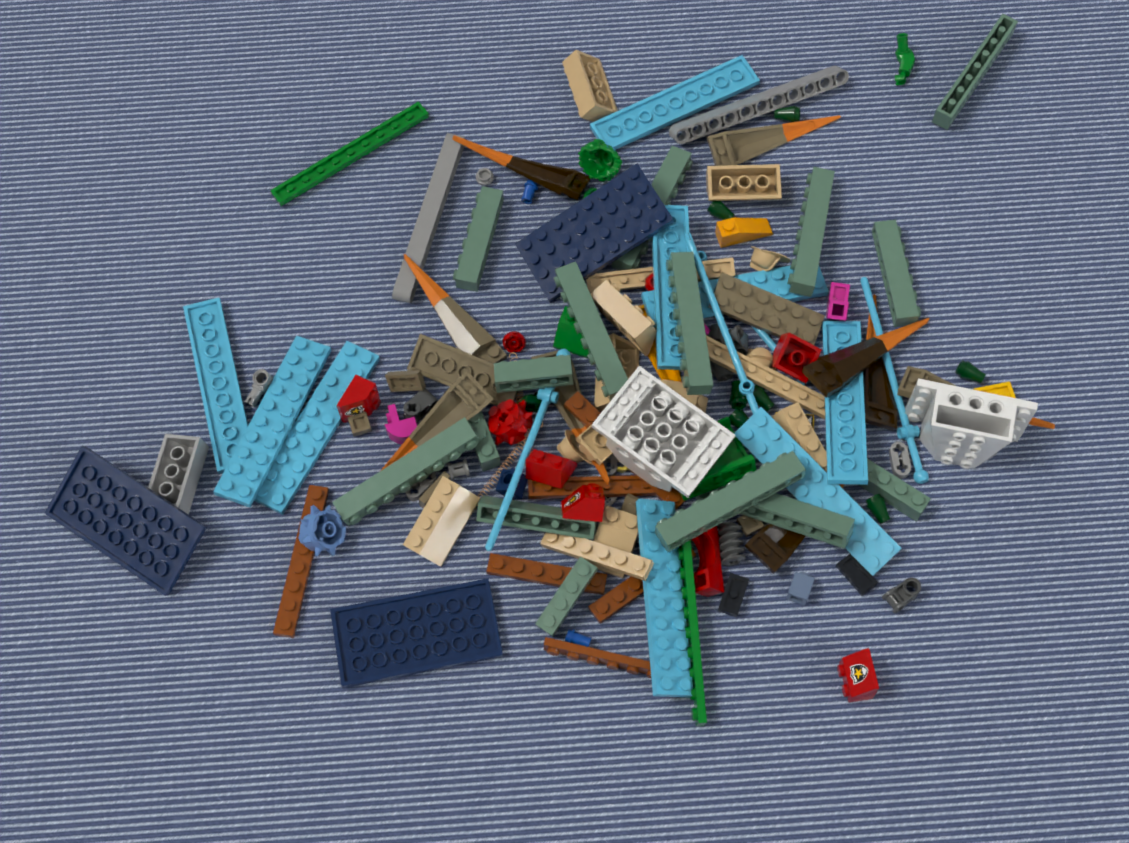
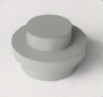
M482 168L476 173V181L480 185H489L494 179L493 173L488 168Z

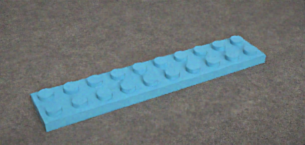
M743 55L592 122L590 123V129L597 139L603 140L607 145L612 146L616 150L759 85L760 79Z
M665 205L675 222L652 236L657 369L680 370V359L682 357L681 354H678L677 348L679 337L675 335L677 322L673 320V309L675 308L674 304H671L670 299L672 287L668 285L670 272L666 270V260H669L671 252H690L684 238V234H686L688 241H690L688 235L689 216L688 206Z
M790 266L774 268L770 271L762 270L735 275V278L792 302L826 296L829 292L819 266L815 288L811 297L789 292L790 285L787 282L789 274H793ZM718 279L709 280L713 292ZM698 282L703 318L713 317L715 315L713 310L708 308L710 302L703 284ZM654 290L642 292L641 298L647 316L655 322Z
M218 297L183 306L216 468L218 474H221L226 469L248 427L222 303Z
M823 321V356L860 343V321ZM862 372L841 391L827 398L824 396L827 484L868 485Z
M296 335L213 491L214 495L251 507L331 352V347Z
M346 341L292 426L254 501L282 515L285 513L341 423L336 405L355 375L365 379L369 378L380 360L379 355Z
M762 407L734 433L738 440L762 464L775 461L782 453L786 452L788 454L791 451L795 453L806 469L805 476L786 488L799 501L855 519L853 533L846 549L872 576L902 549L839 484H827V472Z
M638 499L636 501L640 556L651 559L654 563L646 581L643 580L653 696L690 698L693 696L691 695L693 682L689 674L691 662L687 654L689 642L685 633L687 622L684 619L683 613L685 601L682 599L681 592L683 581L680 580L679 568H681V561L678 560L677 551L679 547L667 553L655 534V526L661 519H669L674 516L676 512L675 502Z

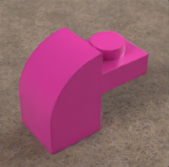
M831 282L826 319L846 321L850 284Z
M395 404L388 405L389 413H386L388 424H385L386 432L393 442L402 445L417 427L415 417L399 421Z

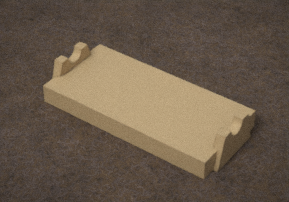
M590 425L575 440L580 444V452L585 453L589 461L595 460L600 465L613 453L606 446L607 438L591 427L592 425Z

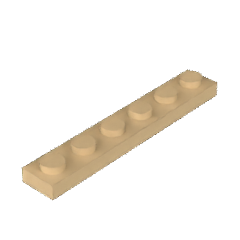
M546 532L540 543L544 548L577 559L581 556L592 564L646 581L654 565L651 559L585 538Z

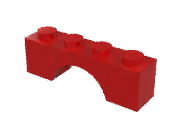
M717 526L692 539L698 549L700 559L699 567L694 572L695 593L706 597L724 592Z

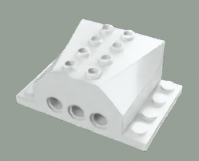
M641 366L635 370L591 426L607 438L606 446L620 463L650 485L669 492L672 488H675L687 498L735 438V434Z
M918 378L906 405L905 414H907L911 422H922L919 440L935 460L941 461L943 464H956L962 468L970 469L989 460L1011 442H1018L1036 413L1038 403Z

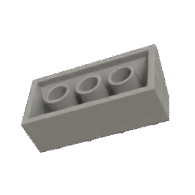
M165 434L148 488L189 515L209 446L201 437Z

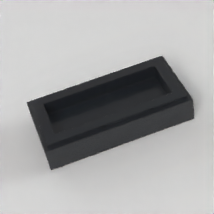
M851 553L836 564L837 569L861 596L878 584L874 577Z

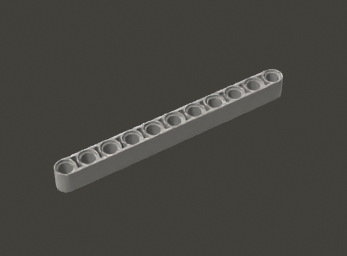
M838 66L828 67L676 123L670 127L669 136L679 144L693 141L844 85L848 81L849 74Z
M447 133L405 253L422 270L464 149V145L452 139L453 135H456L452 133ZM456 135L458 137L465 139V136ZM403 259L393 288L392 299L412 303L419 282L405 259Z

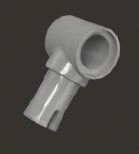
M264 369L255 371L253 374V388L244 402L255 408L262 394H265L274 377ZM267 377L265 382L261 383L262 379Z

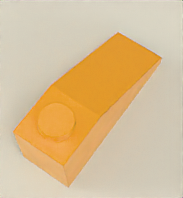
M734 217L716 222L715 234L720 248L773 235L767 218Z

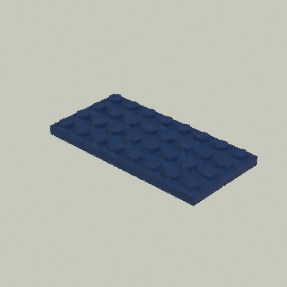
M637 163L516 242L515 245L551 303L560 297V292H562L561 288H557L553 277H556L555 269L576 262L585 281L675 221Z
M81 446L45 511V514L165 596L170 595L207 529L205 525L86 446Z
M489 578L330 609L342 688L503 657Z

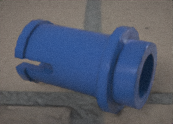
M527 180L524 183L525 189L521 201L525 204H532L538 186L536 182Z
M573 629V631L568 630L565 641L589 647L592 637L579 634Z

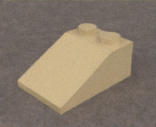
M606 505L603 512V520L599 522L593 541L633 553L639 537L637 516ZM593 564L598 568L599 571L611 574L613 576L623 579L625 575L623 573Z

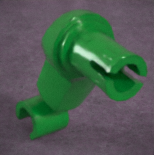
M900 33L896 35L898 49L895 51V55L900 64L899 75H895L896 85H904L906 83V77L910 75L915 64L914 54L908 47V34Z

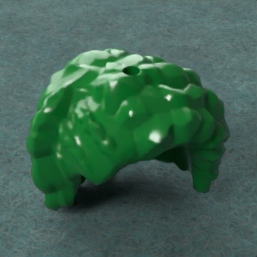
M601 139L589 142L584 147H581L578 153L579 165L584 168L583 173H586L590 179H599L602 182L610 181L619 173L622 164L620 156L612 146L607 145Z

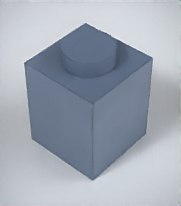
M795 572L786 599L805 606L815 578H812L806 572Z

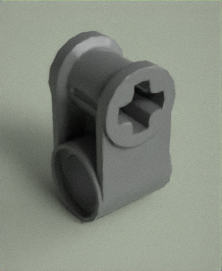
M738 325L733 329H729V333L736 351L746 356L748 354V335ZM720 331V341L722 344L726 345L722 333Z
M426 388L423 391H419L404 404V419L415 417L416 423H418L438 402V399Z
M907 578L896 587L887 591L881 598L889 603L893 608L892 612L896 614L918 596L921 590V583L916 578ZM906 586H913L916 592H909Z

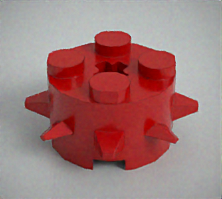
M508 399L497 406L491 407L488 413L490 416L488 427L490 433L496 435L495 445L498 446L502 442H507L510 445L518 444L526 438L524 434L527 433L528 428L530 430L532 428L533 420L531 415L533 413L525 410V400L517 404L515 401Z

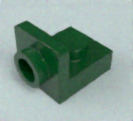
M537 391L534 394L525 395L517 404L525 400V410L537 413L542 400L537 399Z

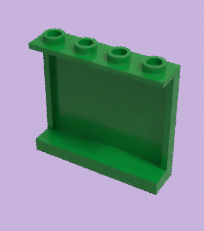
M729 417L717 420L733 434L735 433L731 428ZM735 436L691 495L687 498L680 493L683 501L727 485L733 480L738 481L750 471L755 472L757 470L755 459L752 454H747L741 442Z

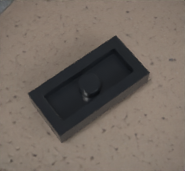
M730 573L718 608L719 612L737 617L749 578Z

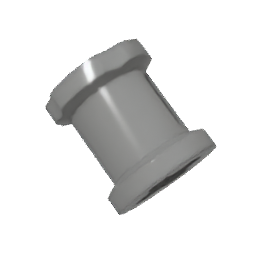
M466 459L455 464L447 463L451 480L462 475L470 476Z

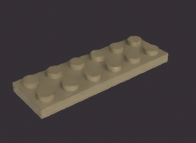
M723 272L720 274L714 290L722 314L779 338L782 334L790 332L815 345L825 315Z
M424 334L419 335L407 369L414 367L417 370H421L423 376L449 387L463 373L468 371L493 398L490 404L497 406L508 399L515 401L518 391L497 393L494 363Z

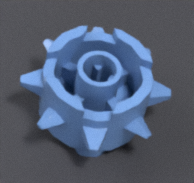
M312 505L311 514L301 519L298 539L309 550L315 551V556L317 557L324 550L331 556H334L335 547L345 541L346 527L342 525L344 521L340 519L341 516L337 512L331 510L330 505L323 511Z

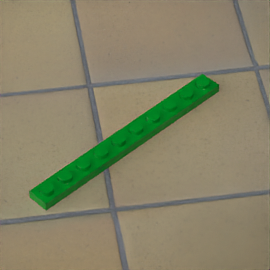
M419 101L273 188L270 190L272 196L280 206H283L427 119L429 114Z
M690 540L682 544L677 551L678 560H681L682 568H679L680 580H683L684 586L681 587L682 599H685L683 613L684 619L687 620V627H685L686 638H688L689 642L687 654L691 662L689 674L693 682L690 700H694V708L691 709L692 721L696 722L697 727L705 726L707 716Z

